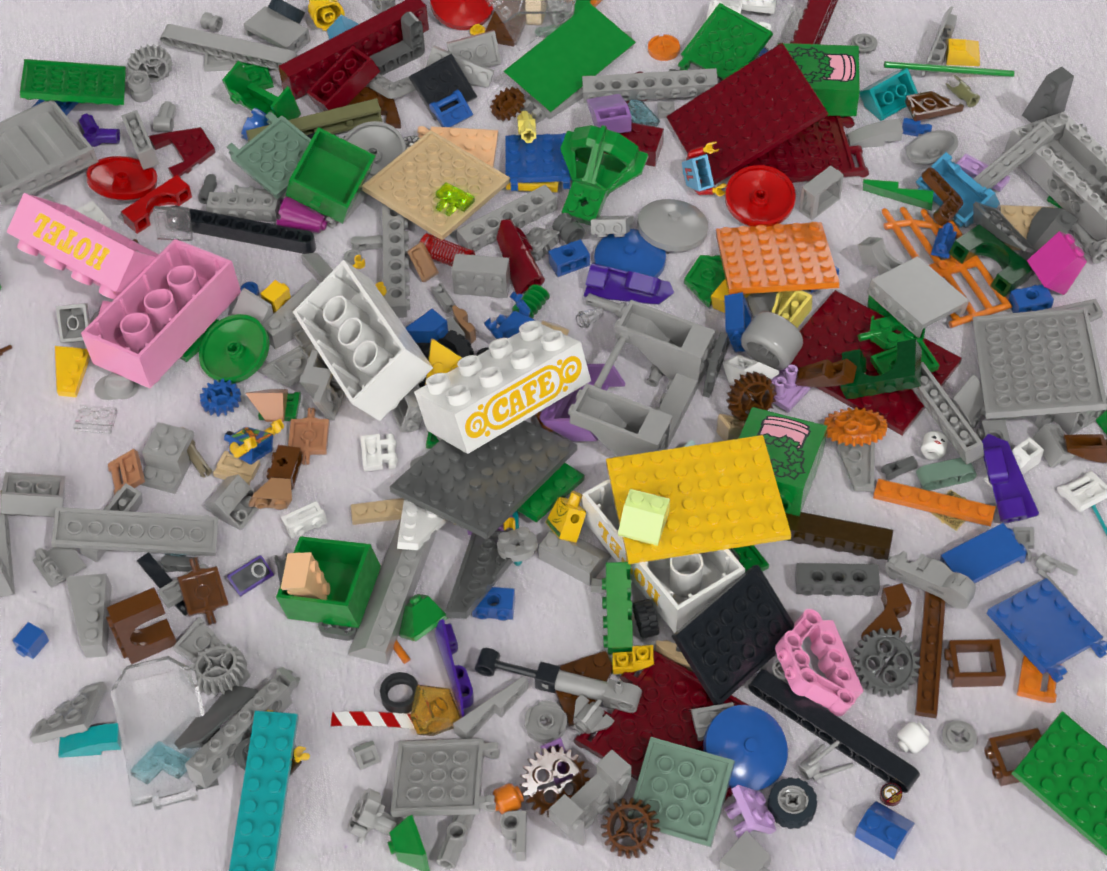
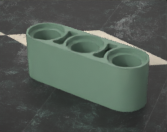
M961 457L924 465L916 471L922 488L929 491L967 483L977 476L972 463L966 465Z

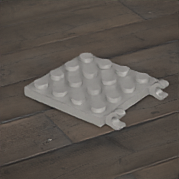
M484 738L399 741L391 804L392 817H406L410 815L479 814L480 809L486 812H495V796H481L484 756L498 759L500 755L498 742L484 743Z

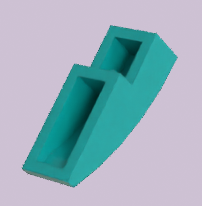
M119 723L91 726L83 733L60 737L58 757L102 755V751L121 750L123 730Z

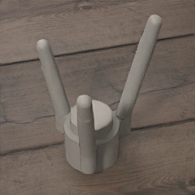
M1045 553L1041 554L1035 564L1039 568L1037 573L1045 579L1047 578L1068 600L1069 598L1046 573H1052L1058 567L1076 576L1078 569L1058 561Z
M836 741L823 752L821 751L826 745L822 744L806 760L801 762L799 770L807 780L813 778L814 781H817L821 777L851 768L854 764L849 763L819 773L822 767L818 761L840 744L839 741Z

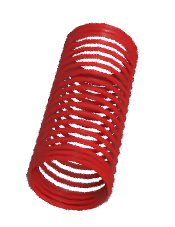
M429 233L424 234L420 242L425 243L428 238L425 246L431 258L451 267L453 266L457 250V254L461 251V254L464 252L466 255H475L474 250L448 242V240L445 241V239L441 241V239Z

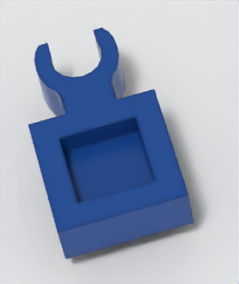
M904 118L902 128L905 135L918 137V134L932 131V125L921 124V120L914 121L909 118Z

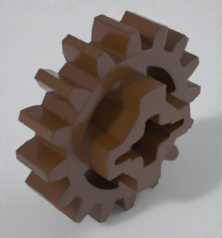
M506 87L504 92L500 90V94L495 95L496 99L491 101L493 105L490 106L492 109L491 113L498 120L505 121L507 118L509 121L512 116L516 117V113H521L520 108L525 107L522 103H525L526 100L524 99V94L518 88L511 87L509 90Z

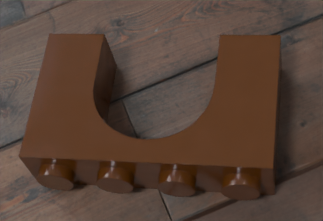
M155 587L106 607L109 616H106L108 624L123 658H129L131 665L171 648L177 643L167 618L148 627L135 630L143 623L166 614Z

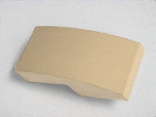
M656 640V652L689 671H693L682 652L677 651L676 643L668 640Z

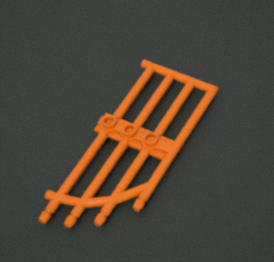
M901 207L900 212L905 220L895 221L889 210L886 208L882 209V214L887 220V223H884L885 230L893 229L912 259L917 256L919 257V255L900 227H911L934 263L929 265L933 270L965 296L952 277V274L960 272L984 306V310L976 312L969 302L966 308L969 315L959 317L955 312L950 314L952 318L948 322L950 328L973 321V316L992 315L1012 308L1006 296L1003 297L991 287L994 279L978 256H973L962 264L951 255L949 259L945 260L931 255L933 247L919 227L929 228L937 236L939 228H943V226L935 223L927 210L922 209L920 211L925 220L923 221L913 219L905 207ZM950 220L949 223L953 225V231L957 232L955 238L958 239L963 234L954 221ZM977 267L1002 304L992 306L967 269Z

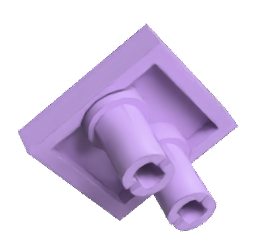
M789 365L784 370H778L779 375L771 380L777 393L774 396L776 402L773 403L788 413L811 389V387L797 386L795 384L798 368L795 365Z
M740 785L731 789L736 801L725 807V811L728 812L726 814L733 820L742 813L745 819L733 827L734 831H737L735 834L738 838L745 831L751 833L756 830L772 834L777 830L774 825L775 819L771 812L768 811L765 805L766 799L761 792Z

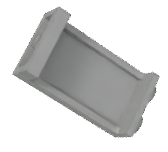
M264 6L244 23L245 33L248 37L255 34L279 48L291 50L295 53L310 42L309 30L267 6Z

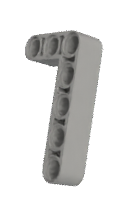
M0 513V597L14 595L15 589L9 521L7 514Z

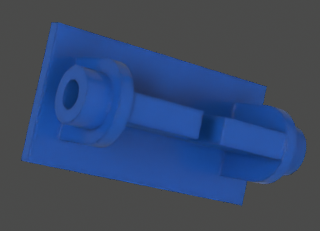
M948 222L943 225V228H939L931 255L949 259V251L957 232L953 231L954 228L951 223Z

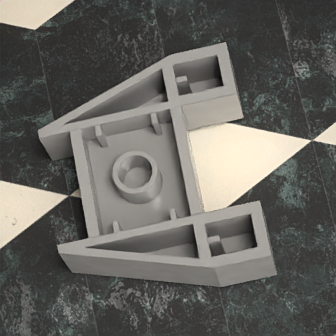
M611 750L596 764V775L575 795L569 798L564 794L549 808V819L570 838L583 846L585 844V829L592 825L594 818L598 814H603L608 808L615 810L614 802L621 805V799H623L628 783L631 780V766Z

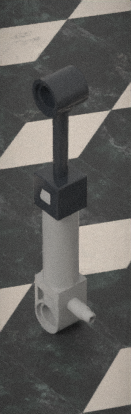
M491 648L481 649L474 668L477 673L487 677L493 676L497 669L535 679L536 689L556 693V690L577 696L582 694L589 699H600L604 702L605 707L628 713L636 712L642 690L634 684L613 679L605 682L562 671L561 666L542 661L539 664L538 670L499 661L500 653Z

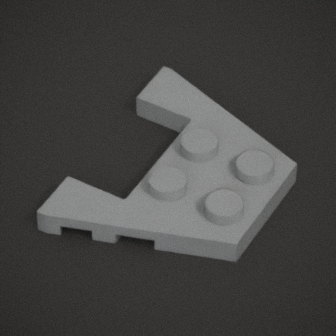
M304 329L293 334L294 339L300 346L271 362L265 360L258 372L288 387L299 382L301 374L307 365V359L312 349L315 350Z

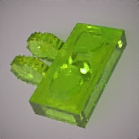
M447 182L436 191V198L440 199L436 206L437 211L441 212L447 203L450 204L445 210L447 216L453 214L456 208L465 212L475 202L474 196Z

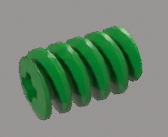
M533 284L528 288L521 300H524L530 308V318H534V315L538 313V310L542 308L546 300H549L550 294L539 285ZM516 304L512 307V312H519Z

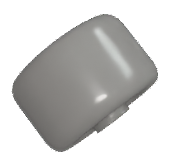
M764 311L758 313L752 319L741 336V344L746 353L755 361L776 370H784L788 368L802 348L803 337L790 321L778 314Z

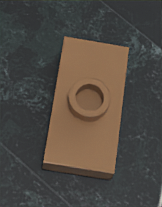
M423 242L407 251L422 282H427L439 273Z

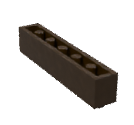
M801 512L800 516L785 513L791 532V539L787 541L813 545L817 548L833 549L837 552L853 553L857 556H869L877 560H888L893 529Z

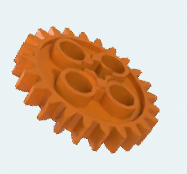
M848 407L846 411L840 409V412L834 411V414H828L824 421V425L828 426L827 438H831L832 442L838 440V444L845 443V446L852 444L855 447L856 444H859L862 447L864 443L871 445V442L878 443V439L882 440L887 432V423L884 416H879V412L873 413V410L866 411L865 408L859 410L856 407L852 410Z

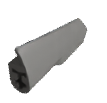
M952 6L945 12L926 64L943 65L947 45L943 41L951 39L957 21V16L951 14L954 8ZM923 71L922 76L925 77L926 72H929V73H938V72H935V71Z

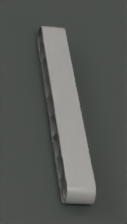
M167 24L160 37L161 42L168 46L279 70V65L298 56L291 50L173 24Z

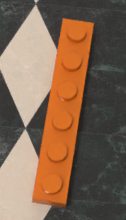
M878 479L873 499L927 512H935L936 514L990 527L996 507Z

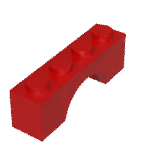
M178 175L172 177L122 210L121 214L124 223L138 234L151 225L150 215L156 208L163 205L180 206L191 199L190 186Z

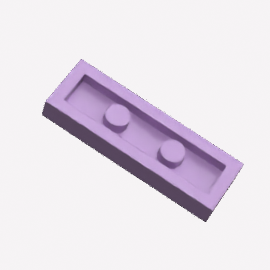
M965 154L956 163V165H960L966 174L973 178L988 167L987 164L968 154ZM1004 177L992 188L1000 192L1009 183L1010 177Z

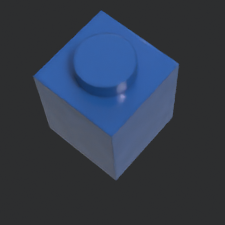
M28 622L12 641L16 647L15 651L19 655L34 659L49 642V639L44 630Z

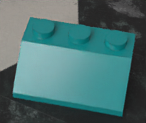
M908 68L896 70L859 92L864 107L880 121L907 107L905 103L906 96L918 94Z

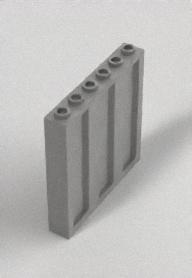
M54 100L44 101L0 122V203L3 207L21 199L24 193L32 194L98 162L93 147Z

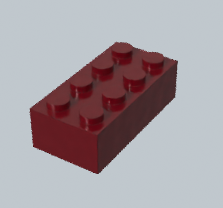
M351 46L306 93L314 104L323 111L344 107L363 90L380 70L372 58Z
M631 122V131L619 134L639 146V151L647 153L646 165L655 167L664 142V128Z

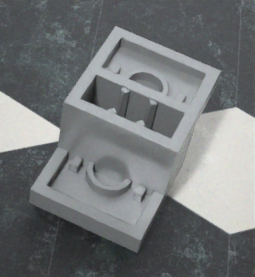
M312 349L307 359L305 370L301 374L300 383L314 399L313 402L324 416L329 420H335L345 393L319 352Z
M1102 410L1037 415L1034 424L1041 429L1045 424L1055 421L1068 435H1073L1095 422Z
M160 422L157 423L142 451L146 463L143 471L145 482L141 484L142 486L176 494L191 464L187 449L194 437L192 430Z

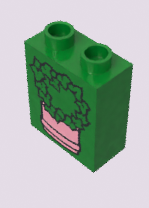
M783 43L827 110L828 115L857 116L860 92L859 46Z
M752 407L738 439L763 435L784 511L788 514L800 516L824 453L828 426Z

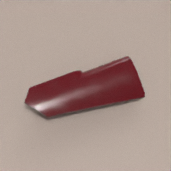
M511 219L501 220L496 239L503 258H509L510 279L517 295L523 294L533 284L541 286L545 278L531 255L533 248L524 232L515 226Z

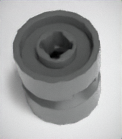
M569 213L559 215L553 222V230L560 232L558 235L561 236V239L566 244L582 240L585 235L584 228Z

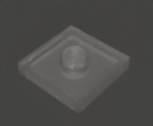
M154 206L153 214L157 240H193L189 208Z

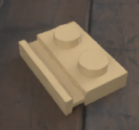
M224 451L216 470L213 471V475L225 480L228 476L239 474L250 486L251 480L254 479L261 465L260 460L251 465L239 458H235L228 451Z

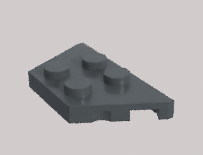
M720 332L718 339H714L713 352L709 353L707 358L708 365L705 373L707 376L702 395L707 398L711 396L730 344L728 334Z

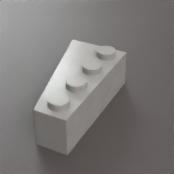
M313 278L262 324L267 330L270 344L275 350L294 339L293 334L303 329L293 311L319 285Z
M107 574L66 577L80 645L86 658L107 656L109 624L106 616H109L106 607H109L111 603L112 587Z

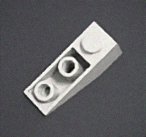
M1030 437L1012 450L1022 475L1040 463L1044 451ZM987 475V476L984 478V481H985L989 486L992 487V484L989 483V479H988V475Z

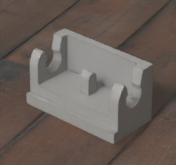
M1045 424L1033 437L1035 442L1044 449L1043 455L1052 468H1055L1059 463L1061 466H1064L1075 457V455L1067 452L1063 438L1065 433L1059 424Z

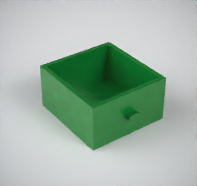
M318 127L289 179L285 196L343 224L362 189V185L371 172L376 155Z
M300 536L293 553H312L314 559L318 561L321 572L324 573L325 580L330 584V594L327 595L326 600L289 595L287 593L288 590H282L280 585L276 599L287 618L359 628L381 569L371 544Z

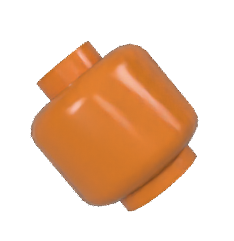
M508 783L493 791L496 811L499 810L502 815L508 811L521 809V803L524 802L518 785L514 787L512 783Z

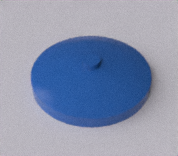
M630 229V232L626 233L623 237H614V234H608L607 237H604L595 249L594 262L595 264L622 271H632L658 278L665 268L666 252L648 243L640 235L638 229Z
M749 705L729 707L713 718L704 735V752L735 761L728 786L730 788L740 785L756 791L763 790L772 785L785 769L788 758L786 737L778 722L762 709Z

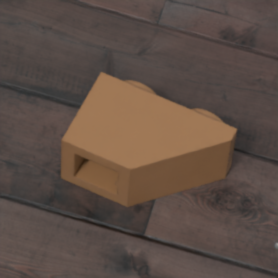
M269 479L253 494L249 501V507H256L258 509H287L292 501L291 479Z

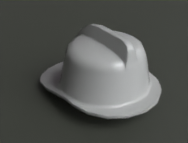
M112 372L96 383L94 391L97 397L104 400L129 399L138 392L139 384Z

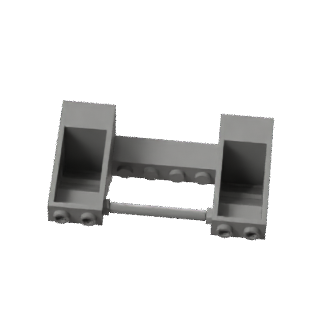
M630 300L628 306L623 307L621 319H617L615 322V339H618L594 386L586 383L583 390L580 389L578 391L577 401L575 404H571L568 411L570 424L591 431L618 457L668 449L706 372L707 358L709 353L712 352L715 334L713 329ZM625 343L636 346L669 379L668 391L662 394L660 407L654 409L601 389Z

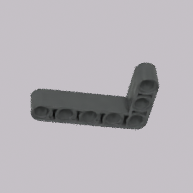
M406 12L401 18L403 41L370 56L380 70L378 74L384 75L424 54L425 44L422 22L412 12Z

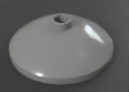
M945 130L922 134L912 140L907 146V157L917 164H934L945 152L950 156L955 152L958 147V138L954 133Z

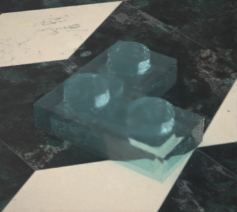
M630 100L628 105L632 123L658 126L660 120L643 101Z
M158 741L130 772L133 777L147 785L162 770L179 780L187 772L185 763L190 758Z

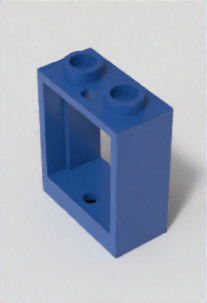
M743 292L725 295L726 333L734 352H744L741 336L752 321V315Z

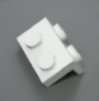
M317 501L281 517L291 539L302 536L305 532L319 528L327 523L326 514L320 508Z

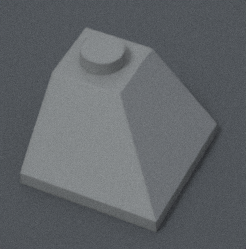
M88 303L56 306L60 342L84 341L81 332L90 324Z

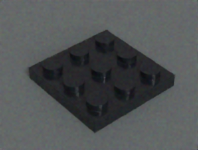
M452 53L409 76L410 81L435 121L437 118L430 110V103H436L446 98L457 89L461 92L467 103L477 98L476 93ZM454 100L439 109L443 112L458 104V101Z

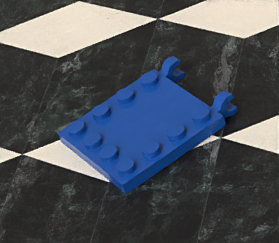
M1047 578L994 605L986 613L1042 674L1048 672L1056 683L1063 680V675L1067 673L1066 668L1060 664L1090 647L1099 658L1107 655V642L1101 641L1103 636Z

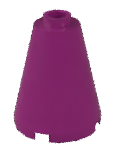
M285 197L278 213L281 219H277L276 225L321 233L322 230L325 231L328 221L325 220L326 217L314 209L290 197Z

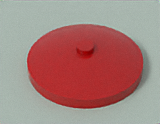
M430 0V7L434 16L445 26L456 30H470L475 24L483 25L489 20L493 12L494 0Z
M112 156L99 159L97 163L89 166L86 180L94 192L104 197L117 200H133L142 198L156 188L157 173L153 167L143 170L139 159Z
M765 165L748 166L737 171L728 181L725 191L726 206L732 216L739 222L753 227L758 225L768 227L782 223L792 213L796 200V192L791 180L780 170Z

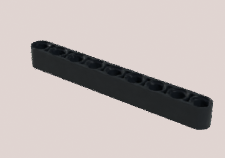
M171 206L166 211L170 227L173 229L301 254H309L316 251L314 234L310 231L181 206Z
M761 669L748 685L749 690L755 696L830 745L839 741L840 744L835 747L837 750L887 783L898 785L902 792L908 793L919 778L920 773L914 766L813 700L795 694L790 685L770 672Z

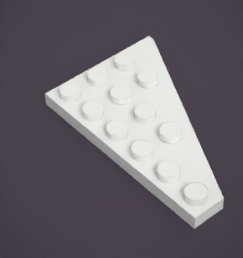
M404 499L397 549L419 550L423 543L430 539L431 534L435 530L438 531L446 523V519Z

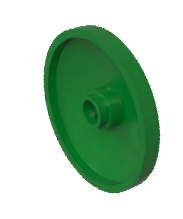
M236 314L221 319L207 331L200 344L199 362L203 371L211 379L217 380V382L224 379L225 383L231 380L232 384L248 379L260 369L267 358L270 346L268 332L257 319L249 315Z

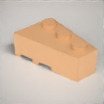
M312 553L287 554L281 589L288 590L287 593L289 595L326 600L327 595L330 594V584L325 580L324 573L321 572L318 561L314 559Z

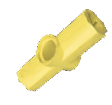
M521 111L517 115L518 134L521 135V138L526 143H532L536 139L535 119L532 118L528 111Z

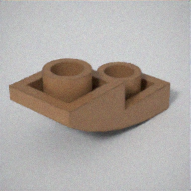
M454 305L452 306L453 319L464 331L465 339L469 340L472 344L476 340V329L471 323H468L466 311Z

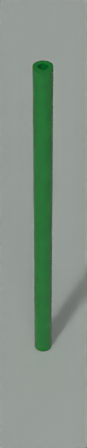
M884 62V68L893 69L908 68V70L1014 77L1015 74L1014 70Z

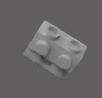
M634 216L596 217L591 220V234H597V237H607L608 234H614V237H623L626 233L630 232V224L634 223Z

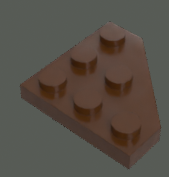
M606 651L560 665L562 671L605 682L608 681L613 673V666ZM556 690L560 706L564 713H566L568 726L575 725L573 721L575 701L579 696ZM587 698V699L589 700V703H588V704H590L591 702H595V703H596V701H597V700H593V699Z

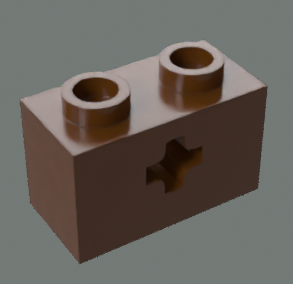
M278 445L276 452L272 454L271 468L267 469V479H291V490H293L302 464L301 448Z

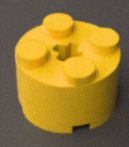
M309 0L308 13L315 25L324 31H327L340 15L345 16L344 9L338 0Z

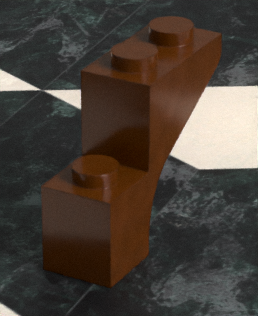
M902 583L883 588L881 600L884 605V611L862 632V641H864V635L870 636V632L873 630L877 633L880 628H883L884 633L890 628L892 635L899 631V637H901L902 628L897 618H902L909 614L912 605Z

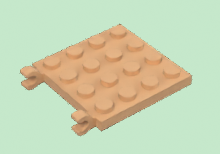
M419 126L418 137H423L430 130L424 126ZM431 126V131L494 168L498 130Z

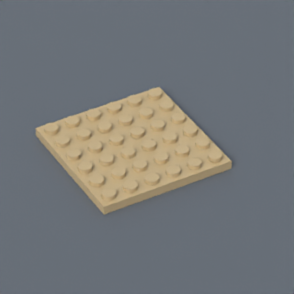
M430 130L363 184L362 191L432 235L444 240L510 183V177Z

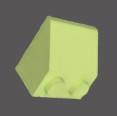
M630 489L624 504L618 536L658 546L669 515L670 499Z

